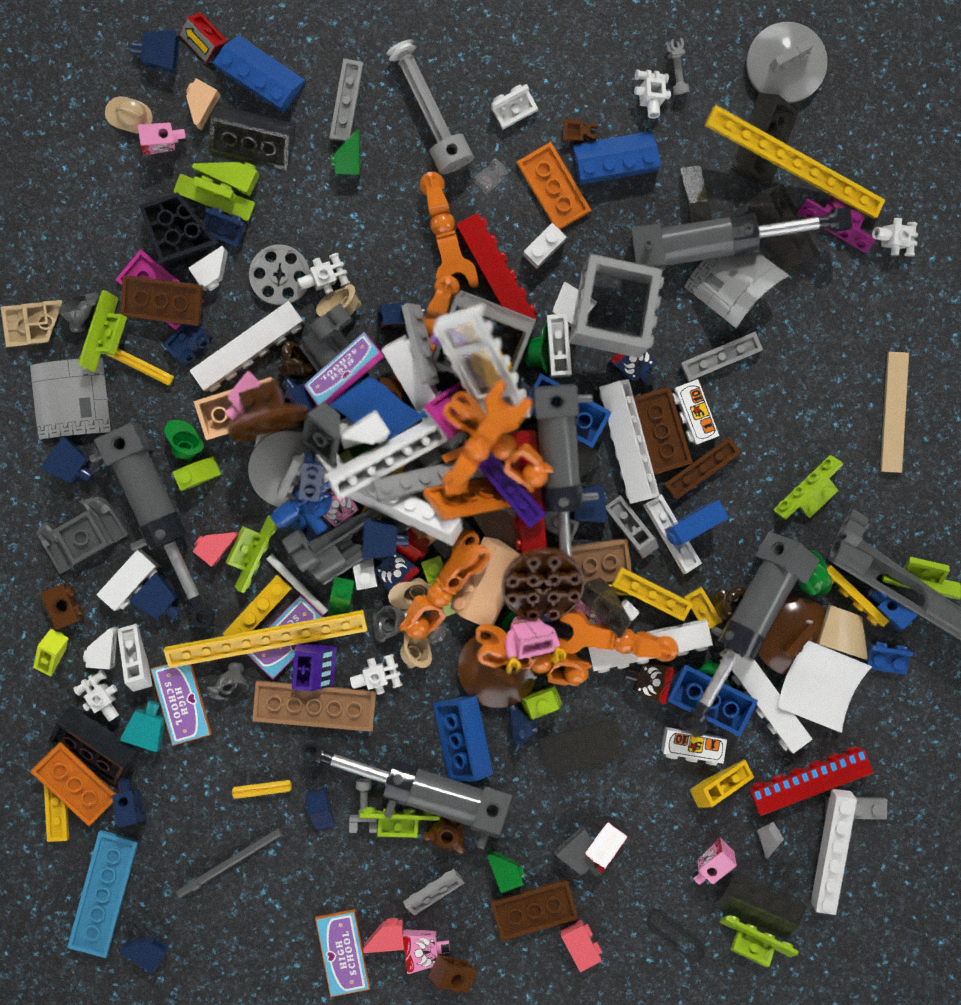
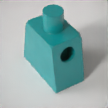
M148 701L145 710H136L120 741L158 752L162 747L165 728L164 716L157 714L160 704Z

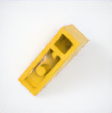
M742 760L703 780L691 788L690 792L698 808L713 807L752 780L754 776L746 760Z

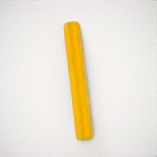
M117 348L115 355H108L166 385H171L174 380L173 375Z

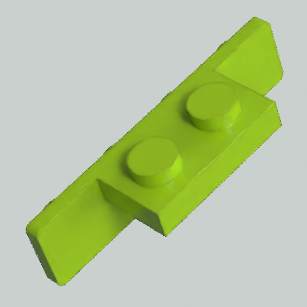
M180 174L174 188V193L178 192L180 196L211 208L216 207L223 210L224 213L237 215L245 221H249L255 206L253 201L237 196L232 191L231 186L221 183L219 186L206 176L201 178L195 176L193 179Z
M105 290L101 292L78 362L79 366L90 372L96 371L101 354H116L127 319L122 314H114L118 297Z
M830 455L774 508L775 513L783 519H787L800 508L805 516L811 518L838 492V489L829 478L843 466V463Z
M269 515L260 533L242 526L226 560L227 564L242 570L235 584V588L241 593H244L250 587L252 575L259 568L260 558L268 549V541L271 535L276 532L277 526Z
M909 557L904 566L905 570L944 597L961 599V584L945 580L950 572L949 565ZM882 574V581L884 583L909 588L890 575Z
M364 807L363 810H358L359 818H378L377 836L417 838L419 820H440L438 815L426 811L415 812V809L405 808L403 811H395L394 809L392 818L384 816L386 808H383V811H375L373 807Z
M728 915L720 919L721 924L736 931L731 950L764 967L770 966L774 950L788 957L798 955L799 951L794 949L792 944L777 941L772 934H763L757 931V927L739 922V919L735 916Z

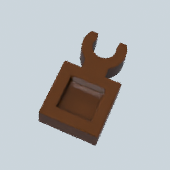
M564 119L563 141L583 142V136L590 140L597 139V134H591L590 129H597L598 124L590 123L584 126V120Z

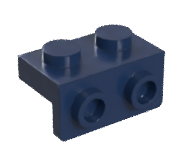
M212 207V210L206 208L203 224L216 240L239 248L247 227L242 222L243 218L231 214V217L224 215V211L216 207Z

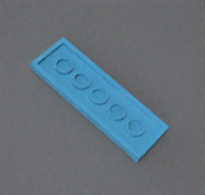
M103 830L98 832L67 948L103 958L108 956L139 840Z

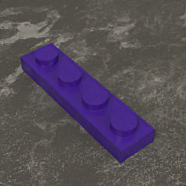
M492 452L484 461H481L478 466L529 528H532L547 515L527 490L504 472L505 464L496 458Z

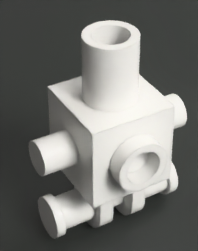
M637 69L635 80L641 79L644 82L640 87H635L634 94L639 95L640 106L647 107L648 117L658 118L660 116L661 104L665 99H670L671 91H666L669 75L666 73L660 74L659 71L652 73L651 70L640 71Z
M894 218L892 225L883 226V228L875 227L872 237L882 240L881 247L891 248V255H899V250L906 248L905 256H915L914 248L917 246V241H914V239L918 237V233H916L918 223L908 222L906 226L902 225V218Z
M334 253L329 256L333 265L329 261L322 263L320 258L312 260L314 267L310 268V274L297 279L300 289L304 290L315 286L316 291L324 288L325 293L330 294L333 292L331 285L336 283L337 278L340 280L341 287L350 284L346 276L348 274L347 270H343L344 263L340 261L339 254Z
M394 655L384 656L387 663L385 667L383 663L376 664L375 658L368 659L369 667L363 669V674L350 677L352 688L355 689L367 685L368 690L375 688L378 695L385 692L383 685L388 684V679L392 680L393 688L402 686L399 678L401 674L400 671L397 672L396 670L398 664L394 662Z
M99 670L97 674L88 676L89 680H82V684L77 687L75 686L73 689L78 696L84 691L88 693L83 696L87 701L83 704V708L86 711L91 708L94 713L101 710L110 722L119 716L111 703L116 700L114 693L118 690L114 684L108 687L106 683L102 685L99 683L102 679L107 678L105 672Z

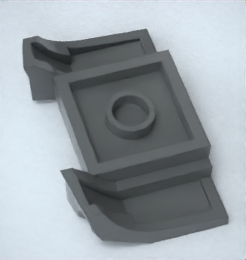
M95 497L83 500L81 502L87 511L58 528L54 524L45 522L36 532L60 575L91 555L129 535L117 512L106 499Z

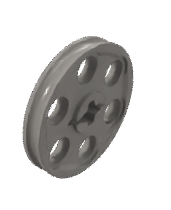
M268 246L254 257L250 265V284L254 292L269 304L282 306L287 301L292 304L299 300L307 291V289H300L294 276L300 271L305 273V276L309 275V266L302 254L290 246ZM269 252H274L277 255L276 260L272 263L266 261V255ZM290 253L295 254L297 257L294 264L286 262V256ZM281 264V270L285 277H281L279 283L278 278L274 275L278 274ZM258 268L265 270V276L262 279H257L254 276ZM267 286H271L274 289V294L271 297L263 295V290ZM286 288L294 290V295L290 299L283 297V291Z

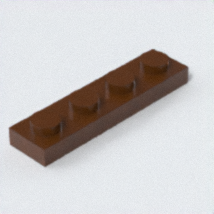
M727 437L665 482L664 485L674 499L677 500L738 456L741 451L733 440Z

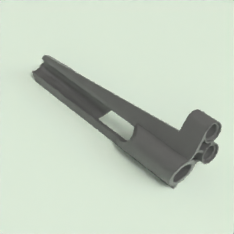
M341 303L309 325L312 331L299 346L317 372L350 344L341 329L353 319ZM366 372L359 379L365 380L367 377H370V375L368 372ZM377 442L371 444L373 448L379 445ZM417 457L406 463L402 473L423 469L425 466L420 458Z
M423 491L410 494L411 496L429 504V502L423 496ZM369 508L310 542L300 529L284 538L282 542L302 572L308 570L320 582L326 585L334 580V577L340 576L364 560L362 559L363 545L353 543L351 537L364 528L365 517L378 519L383 516L395 521L398 520ZM400 522L401 525L398 526L397 534H403L410 527Z
M852 509L837 533L836 540L830 548L829 561L961 640V607L862 540V535L869 527V518ZM888 574L925 597V606L923 608L880 583L876 580L877 576Z

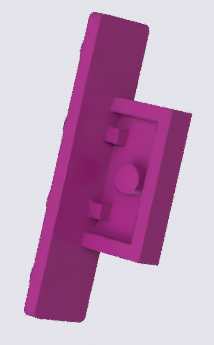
M833 196L827 200L825 207L807 199L799 209L798 214L805 218L827 216V212H830L832 209L850 206ZM850 207L853 228L841 232H832V230L829 232L862 252L867 253L876 239L860 229L865 215Z

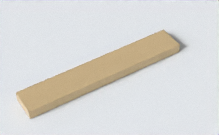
M887 352L880 472L902 473L909 353Z

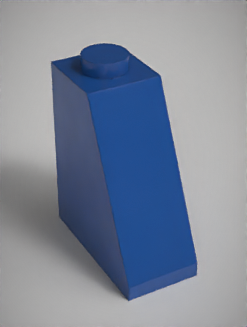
M717 500L699 507L664 530L667 533V539L675 547L686 543L728 519L729 516L720 501Z

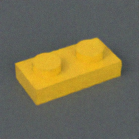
M702 587L684 596L686 600L693 603L691 609L698 621L706 619L709 629L722 622Z

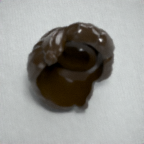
M287 341L282 347L283 361L279 363V370L284 376L289 378H306L313 373L315 368L304 353H302L299 348L300 345L291 341Z
M742 586L735 587L732 590L718 589L713 595L715 610L723 621L731 619L746 590Z

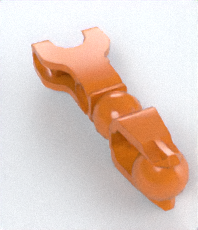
M434 171L427 172L421 177L419 184L422 193L428 198L431 218L430 228L436 235L442 260L441 266L436 273V280L442 275L453 276L454 274H462L466 277L471 288H477L479 282L475 265L465 259L460 251L454 230L455 219L450 214L449 205L443 193L445 181L439 173Z
M451 275L440 276L434 284L435 295L427 308V315L423 317L429 340L434 332V326L438 317L449 314L451 302L459 293V282ZM429 341L434 355L437 345ZM393 373L392 379L399 381L396 374Z
M501 379L496 382L485 398V407L487 409L485 419L473 437L466 441L464 451L456 461L454 468L447 471L442 478V485L446 495H459L467 489L468 478L475 472L481 461H484L489 456L490 448L505 426L520 423L531 407L533 400L525 397L516 406L507 405L502 397L506 383Z
M464 391L455 393L451 401L444 407L445 417L457 428L467 431L472 436L486 417L478 402ZM463 398L466 402V405L457 399ZM452 407L458 415L452 414L450 408ZM502 430L491 447L492 453L496 458L506 460L504 472L517 483L523 484L529 492L533 493L534 488L541 487L546 483L548 473L553 472V469L542 460V457L529 444L517 447L514 438L508 434H503L504 431ZM521 455L531 461V463L524 467L523 472L513 464L514 461H518Z
M466 529L460 533L452 546L450 558L441 569L439 577L436 578L437 583L429 587L427 596L418 595L414 598L406 612L407 616L399 626L400 631L405 630L406 634L413 639H426L429 633L435 631L446 618L442 607L450 603L453 597L452 594L455 595L456 591L462 588L473 573H478L485 567L491 554L485 546L478 545L480 540L474 530ZM472 537L471 540L467 544H465L466 539ZM483 553L481 557L476 558L478 554ZM432 610L428 618L422 615L424 611Z
M571 610L559 617L560 621L570 624L574 631V635L570 638H558L560 642L559 648L563 649L566 653L574 654L584 647L611 651L615 649L622 654L633 652V655L636 657L658 658L665 662L673 660L679 652L677 642L669 636L659 637L644 631L635 634L629 629L617 631V628L591 623L587 616L578 610Z
M480 625L475 631L477 641L483 644L478 651L479 662L493 668L504 664L508 665L510 659L507 658L505 646L507 633L494 625ZM482 633H490L491 636L483 635ZM554 651L523 659L515 657L520 662V669L530 670L531 668L536 673H546L549 683L564 686L568 684L579 686V684L587 680L589 668L592 667L590 661L578 658L576 654L566 653V658L563 661L559 657L557 664H554L551 660ZM560 666H565L564 671H561L557 668H559Z

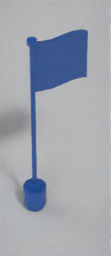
M367 377L329 405L343 413L353 423L376 410L390 431L387 435L388 438L384 442L403 433L422 418L426 419L428 417L424 410L420 413L403 403L385 385L371 377ZM328 482L321 486L320 492L329 486ZM287 500L273 510V514L270 515L272 521L279 529L283 526H288L301 516L299 513L302 511L300 506L308 500H301L299 503L295 500L293 502Z

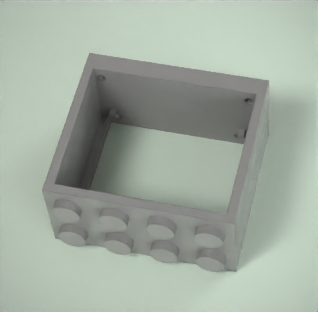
M590 254L582 267L569 343L640 358L652 347L654 336L651 333L652 328H655L657 323V316L654 315L661 300L658 292L659 289H662L664 277H661L662 269ZM595 273L648 284L639 337H631L586 326Z
M461 290L455 297L450 313L460 311L463 308L467 309L484 304L485 308L482 315L523 331L511 361L512 368L510 373L516 372L536 319ZM437 346L433 357L436 369L440 372L449 371L454 373L453 376L460 379L457 372L453 370L449 356L444 353L442 347ZM465 360L479 387L487 386L493 388L495 384L488 385L473 369L472 362Z

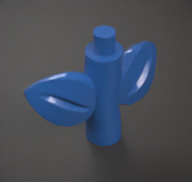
M300 489L292 493L297 503L301 501V499H298ZM320 492L318 502L308 500L301 505L302 511L299 512L301 516L290 523L289 526L294 530H303L309 525L316 536L328 529L320 517L327 514L330 510L332 503L331 492Z

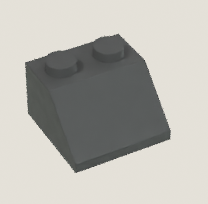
M323 402L307 414L301 442L330 465H333L341 438L339 413Z

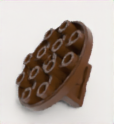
M270 380L256 388L239 393L245 416L228 429V434L234 442L252 441L258 435L274 434L283 431L284 427L289 426V428L301 425L300 421L306 419L309 409L306 405L284 403L277 380Z
M551 548L534 549L519 555L508 565L502 577V594L507 606L514 613L525 619L535 621L539 618L541 621H545L541 618V615L547 613L549 618L547 620H556L570 612L580 601L584 591V577L579 564L567 553Z
M788 596L758 651L762 661L772 670L787 676L796 656L803 650V646L808 641L817 644L826 615L824 608L808 598Z
M482 633L483 635L491 636L490 633ZM476 634L472 636L464 645L458 661L459 679L469 696H477L478 703L494 708L508 707L525 698L532 690L538 673L532 671L531 668L530 670L519 669L516 673V667L511 666V673L509 674L506 671L507 665L505 664L493 668L480 663L478 651L483 644L477 641Z

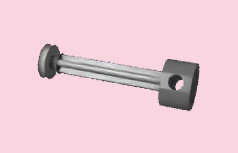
M410 39L402 41L391 47L387 51V55L390 56V61L399 60L398 65H400L437 141V144L429 152L441 175L452 173L470 163L474 155L463 134L451 135L414 56L411 55L416 49V46L412 45L414 41Z

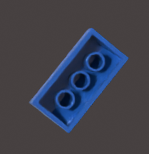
M239 35L224 45L213 61L217 70L282 114L285 113L306 82L305 79Z
M652 131L572 145L579 185L657 172L661 166L658 146Z
M540 374L534 387L561 384ZM533 388L528 396L531 400H533ZM554 396L551 399V405H558L560 397ZM594 402L578 403L579 415L576 416L577 439L579 443L591 449L595 445L612 412ZM533 408V411H532V413H531V417L537 419V418L535 417V415H534V408Z
M685 664L670 685L667 701L687 711L695 710L712 677ZM723 684L706 714L707 721L735 735L741 736L758 700Z
M463 696L433 703L448 778L456 781H478L493 775L477 696Z

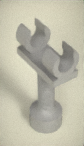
M680 37L679 42H675L676 47L673 45V39L666 46V50L669 53L668 59H674L676 85L673 86L674 95L690 92L689 85L684 82L681 69V56L685 54V49H682L684 41Z
M371 779L356 780V789L360 791V810L368 807V790L372 789ZM350 815L349 833H357L358 822H370L369 833H377L378 818H359V815Z

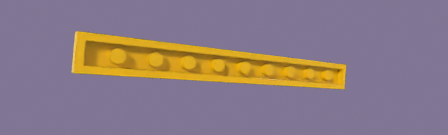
M717 105L712 108L705 123L706 127L872 219L878 217L885 199Z
M364 610L168 646L164 648V654L168 667L173 668L366 632L367 624Z

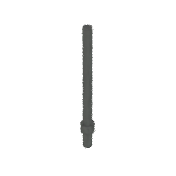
M280 828L274 830L200 877H194L189 880L187 885L176 891L177 896L181 898L192 890L195 892L200 889L205 882L282 836V831Z

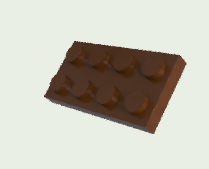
M123 275L120 314L126 317L200 326L204 285Z
M670 386L634 397L654 475L692 464L693 462Z
M567 878L491 900L492 910L502 941L579 919Z

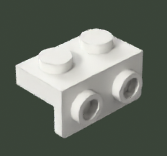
M527 84L524 86L517 85L511 89V93L505 96L501 94L494 98L493 103H491V109L502 130L538 111V107L529 93Z

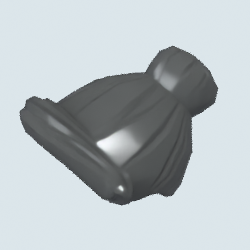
M90 293L82 296H73L69 303L59 308L60 314L69 322L71 332L79 333L86 329L85 321L90 316L93 306L98 303L99 294Z
M385 606L377 614L373 613L372 625L376 640L385 642L387 638L401 632L399 626L407 616L406 612L408 609L401 611L393 606Z
M237 662L230 663L227 668L228 671L219 678L216 685L207 687L209 697L216 700L236 699L243 692H246L248 684L242 675L243 665Z

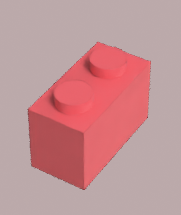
M582 920L560 931L561 937L580 972L601 962L600 954L602 950L598 942L593 943L591 939L593 933L588 924L584 926Z

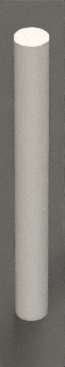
M273 554L266 559L322 616L328 611Z

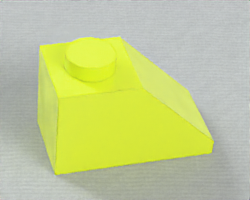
M50 629L37 646L33 668L51 677L67 648L69 638L61 632Z

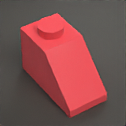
M239 533L206 535L204 538L201 536L195 542L194 546L196 548L193 552L210 566H215L234 543Z
M389 918L383 921L365 942L363 952L404 950L403 920Z

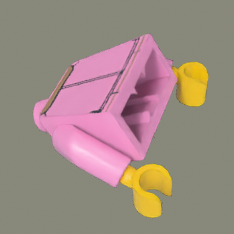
M516 616L513 619L511 630L507 632L505 641L507 658L510 659L506 667L507 673H511V665L516 667V673L519 671L521 665L515 657L523 659L554 651L551 656L554 664L559 662V657L561 661L566 658V652L559 648L560 642L553 627L544 624L539 618L535 621H530L521 616Z

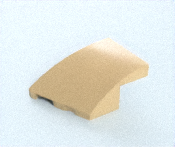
M62 300L1 307L6 347L48 342L59 314L58 310L62 305Z
M829 605L817 644L867 660L868 655L862 616Z

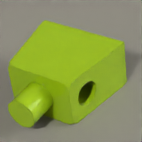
M555 684L528 694L525 698L521 699L524 711L530 719H536L560 709L562 705Z

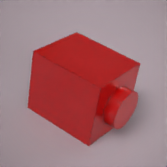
M409 529L406 534H409V546H397L396 551L414 564L418 558L423 559L429 550L426 547L430 540L426 537L418 540L412 530Z

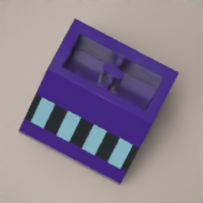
M296 644L292 690L315 691L333 686L337 647Z

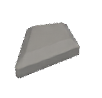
M461 430L449 439L447 437L448 441L437 447L455 450L458 446L464 445V439L468 435Z
M774 822L757 830L766 859L773 854L784 840Z

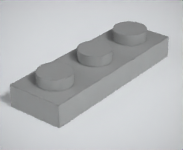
M825 797V817L827 814L829 797ZM856 797L857 802L853 819H887L886 798Z
M453 869L444 873L436 881L427 884L419 892L410 895L408 899L403 901L404 905L415 916L464 884V881Z

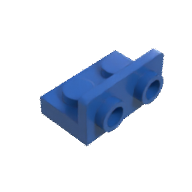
M876 642L875 645H868L866 664L872 666L871 669L907 675L909 657L913 656L914 652L909 651L907 646L895 645V648L888 647V643Z

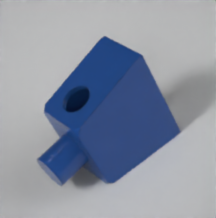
M875 590L870 595L878 603L875 607L889 620L888 623L896 631L903 630L917 616L914 611L878 590ZM888 603L892 605L891 610L887 608Z

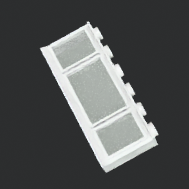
M481 304L438 317L434 326V333L440 339L444 353L449 356L453 370L459 375L462 387L478 402L483 412L487 415L485 398L499 379L506 383L502 397L507 405H518L527 396L525 389L518 390L516 386L518 374L516 372L509 373L507 369L510 363L509 356L501 357L499 353L501 340L499 338L492 339L490 333L493 325L491 321H483L481 315L485 306ZM533 403L524 417L530 418L534 408Z

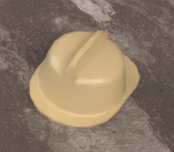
M119 96L109 101L105 108L107 121L116 128L138 134L137 125L152 124L151 110L140 101Z
M348 284L325 295L318 303L316 312L321 317L341 303L347 313L351 315L362 304L355 295V287L352 284Z
M413 578L409 582L399 583L390 590L388 595L389 602L398 609H409L416 596H427V591L431 585L421 578Z
M404 630V644L400 649V655L408 668H426L430 665L432 655L429 635L424 640L422 638L413 639Z

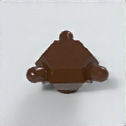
M442 817L430 827L431 830L429 832H424L422 835L423 840L431 841L434 846L446 851H456L458 854L465 852L462 823Z

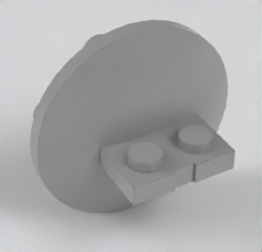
M795 22L776 23L762 30L753 40L747 53V74L756 91L766 99L783 104L796 103L813 94L822 83L827 70V53L821 39L810 28Z
M285 429L274 434L271 433L260 440L251 453L248 467L250 482L256 493L263 500L274 506L279 507L287 500L291 502L296 501L292 493L300 489L305 452L313 453L312 461L315 459L316 453L301 442L302 431Z

